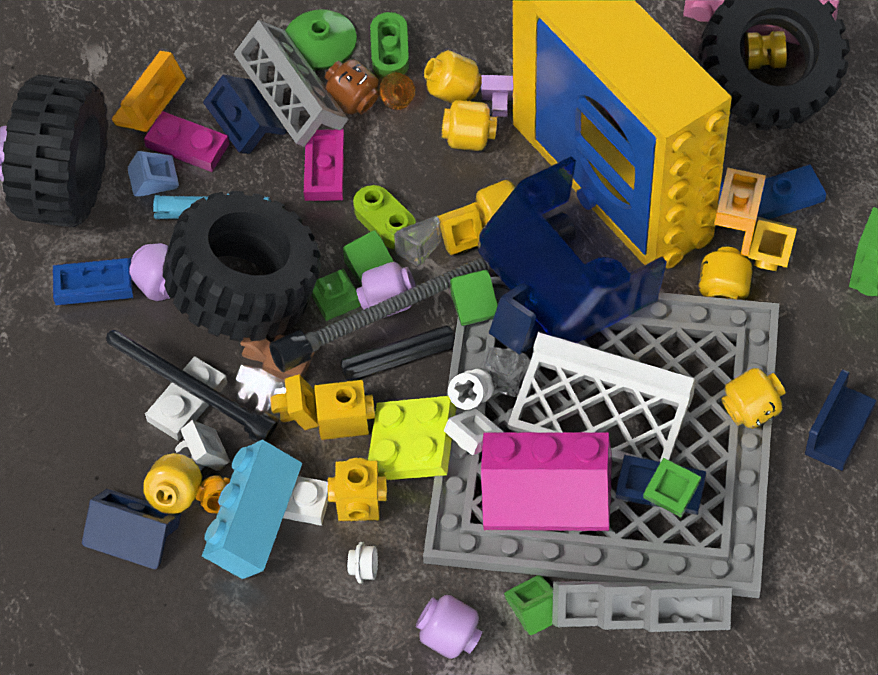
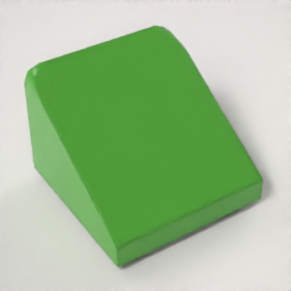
M375 230L347 244L343 248L344 262L361 285L362 274L365 271L394 262L381 237Z
M488 270L454 277L450 280L451 296L461 326L494 318L498 305Z
M537 575L504 593L507 602L529 635H534L553 625V587L542 576Z

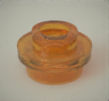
M398 72L390 73L380 83L381 99L392 110L406 108L415 97L414 83L406 75Z

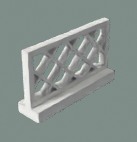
M538 332L533 346L534 353L510 416L508 429L517 432H563L558 422L579 413L587 428L582 433H600L618 425L627 442L611 448L612 461L622 463L624 455L642 458L636 446L656 436L664 449L660 462L663 458L670 461L687 408L690 407L694 395L695 378ZM539 366L556 370L561 382L541 391L535 381ZM564 373L572 375V377L566 378ZM584 379L595 382L600 393L580 403L571 386ZM603 385H606V386H609V387H612V388H610V389H608V390H605V388H604ZM533 387L536 394L528 397ZM566 388L574 406L554 415L545 398ZM622 391L633 393L639 405L618 414L610 397ZM642 396L649 398L650 400L645 402ZM604 400L613 418L593 427L584 410ZM538 401L541 402L549 417L535 425L520 420L524 408ZM660 403L678 407L674 419L660 426L657 425L649 410ZM644 412L652 430L632 439L623 421ZM553 425L555 431L547 429V427ZM670 430L666 441L662 433ZM631 449L634 455L626 453L625 451Z

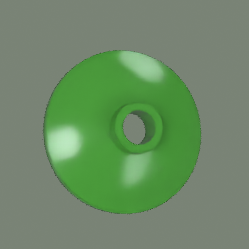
M313 10L301 14L288 25L285 31L313 70H327L337 61L344 63L353 54L357 43L353 24L342 14L330 10Z

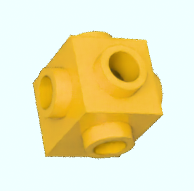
M364 458L337 461L335 477H328V502H336L338 521L379 520L380 501H387L386 476H379L377 461H368Z

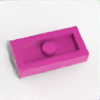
M164 111L158 116L144 138L146 148L162 154L172 155L175 159L210 172L214 170L229 146L228 135Z
M344 129L317 130L305 145V201L343 200Z

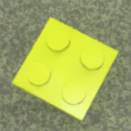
M449 396L377 403L368 461H377L379 476H386L387 480L447 475L452 438L444 432V428L448 419L456 415L457 407L451 402Z

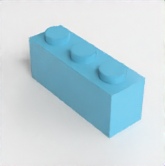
M265 440L241 448L232 462L234 472L231 480L219 496L218 503L221 506L217 517L209 525L205 533V541L207 543L202 557L241 579L263 572L299 475L302 462Z

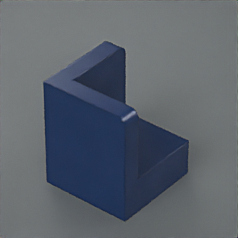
M524 283L501 296L489 330L490 335L519 355L534 346L538 332L545 334L547 328L536 320V315L524 307L530 289Z

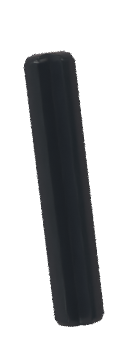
M445 325L345 357L340 361L342 373L346 380L351 381L453 348L455 340L453 330L450 326Z

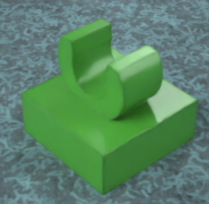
M344 268L316 281L311 296L325 321L361 306L357 291Z
M663 458L647 486L643 498L682 517L701 482V477Z

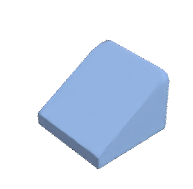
M138 151L128 166L134 196L177 189L179 186L172 155Z

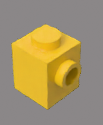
M757 217L748 258L755 259L754 266L771 271H777L778 265L787 267L797 231L796 226Z
M363 380L314 385L321 440L369 435L367 419H375L373 394L364 395Z

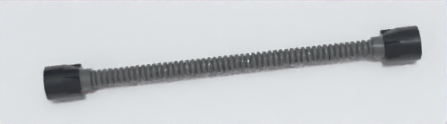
M560 212L536 223L535 230L530 232L527 237H523V239L494 250V252L481 256V258H477L443 275L430 279V281L417 285V287L404 291V293L397 294L391 297V299L388 298L316 332L303 334V331L298 330L269 344L272 359L281 372L295 368L311 360V354L319 350L321 345L323 346L330 341H334V339L343 337V335L352 333V331L365 327V325L387 317V315L396 313L400 309L409 307V305L416 304L443 290L451 288L450 280L454 277L482 270H490L532 250L543 248L544 252H548L573 241L576 237L573 222L566 213Z

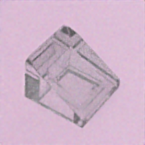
M434 216L398 230L394 234L396 254L418 267L422 265L441 242L440 219Z

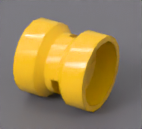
M772 31L766 36H761L758 32L745 34V62L748 70L760 69L762 65H770L772 68H785L787 49L784 31Z

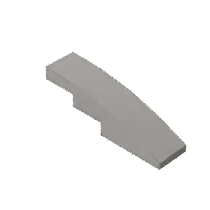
M553 582L552 624L556 627L599 626L603 630L645 629L649 632L730 630L732 587L660 582Z

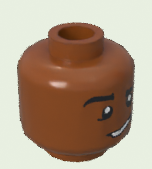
M351 59L343 64L337 61L325 74V79L328 80L325 89L332 95L346 114L353 115L357 112L361 115L364 114L380 96V91L377 90L379 87L378 77L358 60Z

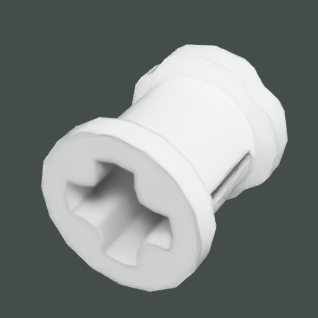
M480 368L468 370L455 376L450 381L448 387V396L451 402L463 410L472 409L480 403L488 401L494 392L491 375ZM470 381L474 383L473 391L476 394L473 396L468 394L470 387L466 383Z

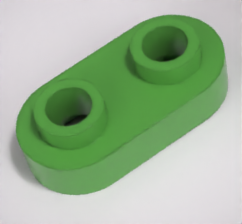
M382 13L373 19L370 27L372 68L380 78L394 80L402 77L409 68L407 22L397 13Z

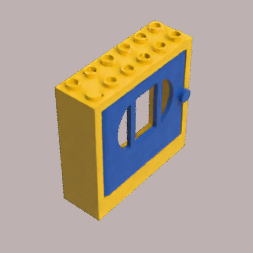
M513 0V125L575 190L581 205L587 210L592 209L653 275L664 268H673L682 260L684 255L695 248L701 249L708 245L715 235L716 225L714 223L718 209L732 97L635 0ZM585 96L597 101L611 114L624 132L627 140Z

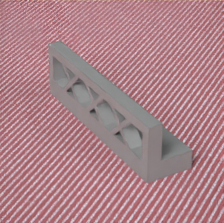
M258 20L234 52V55L295 143L305 146L321 124L341 130L349 120L332 95L327 92L324 84L285 30ZM259 43L258 60L252 61L249 54ZM275 65L274 82L267 83L268 66ZM284 88H291L290 105L282 104ZM306 110L310 117L300 129L298 127L300 111Z

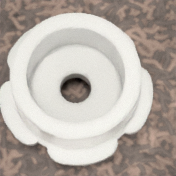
M360 542L356 550L349 551L348 573L349 575H355L360 584L364 580H375L378 569L376 546H365L364 542Z

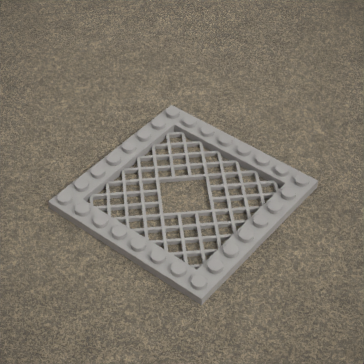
M491 277L497 305L501 296L521 283L526 284L530 289L524 307L536 315V320L547 327L545 332L555 325H559L569 336L565 339L567 341L590 347L582 338L593 330L598 329L609 341L597 350L608 352L616 347L625 358L641 362L643 358L656 351L667 363L661 369L674 370L678 374L691 378L693 377L680 364L696 355L708 367L694 377V392L705 403L691 413L688 410L686 411L681 429L689 424L702 438L688 448L677 439L674 448L680 454L670 461L679 465L686 460L694 469L706 471L705 481L718 495L704 505L700 503L698 515L691 514L680 522L673 513L656 506L638 517L626 504L628 501L617 499L616 492L611 488V500L613 502L610 504V514L619 508L632 523L617 534L611 528H609V531H602L607 537L582 535L587 531H565L566 533L543 530H484L483 512L479 508L482 505V495L474 500L477 476L481 479V462L479 463L481 452L472 456L452 439L447 475L435 476L423 553L424 564L587 581L660 582L732 587V596L759 598L761 592L772 419L754 429L748 428L744 424L737 426L718 404L722 401L721 398L726 395L725 388L711 397L699 383L714 374L726 386L731 379L720 368L734 358L733 379L751 368H759L767 376L771 373L775 374L779 303ZM458 317L448 387L450 381L455 376L468 370L480 368L487 371L490 375L493 371L503 383L494 388L493 395L488 401L480 403L474 408L486 416L488 405L498 416L493 423L497 427L503 424L508 427L513 408L505 413L493 399L508 389L518 397L520 388L516 384L525 378L530 360L524 353L519 355L509 347L494 357L496 338L489 334L493 319L461 326ZM571 326L583 328L576 332ZM611 330H617L622 332L618 335H615ZM637 332L649 345L634 355L622 341ZM651 334H659L662 336L655 339ZM677 336L689 349L674 359L662 345ZM691 338H701V340L695 343ZM714 340H718L729 352L716 362L702 350ZM730 341L736 342V347ZM514 354L525 368L509 377L500 368L499 364ZM539 369L535 377L543 386L540 388L541 391L561 382L559 376L549 381ZM564 373L566 378L572 377V375ZM584 379L577 383L583 391L576 396L581 403L598 391L595 383L589 385ZM472 381L466 383L470 387L468 394L470 396L475 395L476 393L473 391L474 383ZM622 391L635 407L639 405L633 393ZM560 392L552 395L561 405L552 412L554 415L574 406L572 400L568 401ZM660 403L649 409L658 426L663 423L655 415L669 406V404ZM535 404L526 407L539 422L549 418ZM671 405L677 411L678 407ZM457 407L456 415L468 411L470 409L463 410ZM711 408L723 423L711 432H708L696 419ZM553 425L547 427V429L555 431ZM729 429L727 452L715 438ZM670 430L662 433L666 440ZM654 438L639 449L642 457L646 456L649 460L660 462V459L652 452L653 449L660 445L658 438ZM708 444L721 458L708 468H705L693 454ZM622 463L612 468L611 480L620 474ZM726 465L724 488L712 474ZM724 501L721 525L709 511ZM472 513L482 524L471 523ZM661 513L671 523L673 528L657 538L645 523ZM703 517L715 532L702 542H699L689 532L687 527ZM638 529L648 541L624 538ZM680 533L691 546L667 542ZM721 538L720 549L709 548L710 545Z

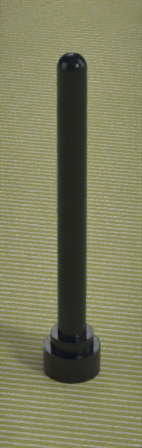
M112 330L107 333L106 341L109 345L245 426L244 431L249 434L248 438L252 441L265 440L268 442L278 426L279 418L267 411L263 413L258 410L251 412L119 331Z

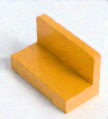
M160 51L120 103L121 107L112 117V121L116 126L147 132L186 80V77L171 52Z
M727 168L714 225L745 231L741 255L748 256L766 175Z

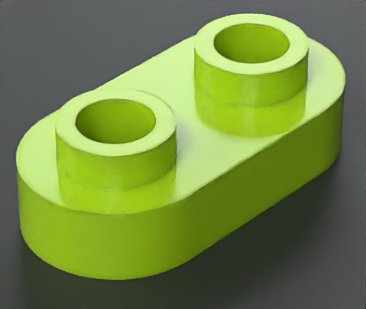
M369 185L361 188L355 194L353 204L356 218L370 232L375 230L386 247L404 249L415 241L417 226L414 216L385 188ZM377 200L375 203H369L368 201ZM394 223H401V224H403V225L400 226V227H394V226H392V224H394Z

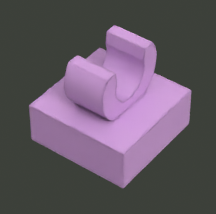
M482 75V100H492V116L507 117L508 101H513V76Z

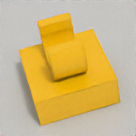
M473 203L437 216L444 245L450 255L486 243L479 210Z
M300 374L285 378L286 393L276 394L270 398L272 413L280 412L281 422L295 420L304 430L318 427L315 390Z

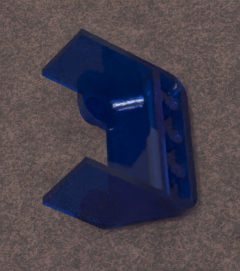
M570 156L518 183L481 230L478 251L510 290L521 283L530 287L524 307L536 315V321L548 335L578 343L658 301L667 261L660 257L631 273L618 260L610 257H599L586 264L581 261L542 216V214L568 202L570 199L576 160Z

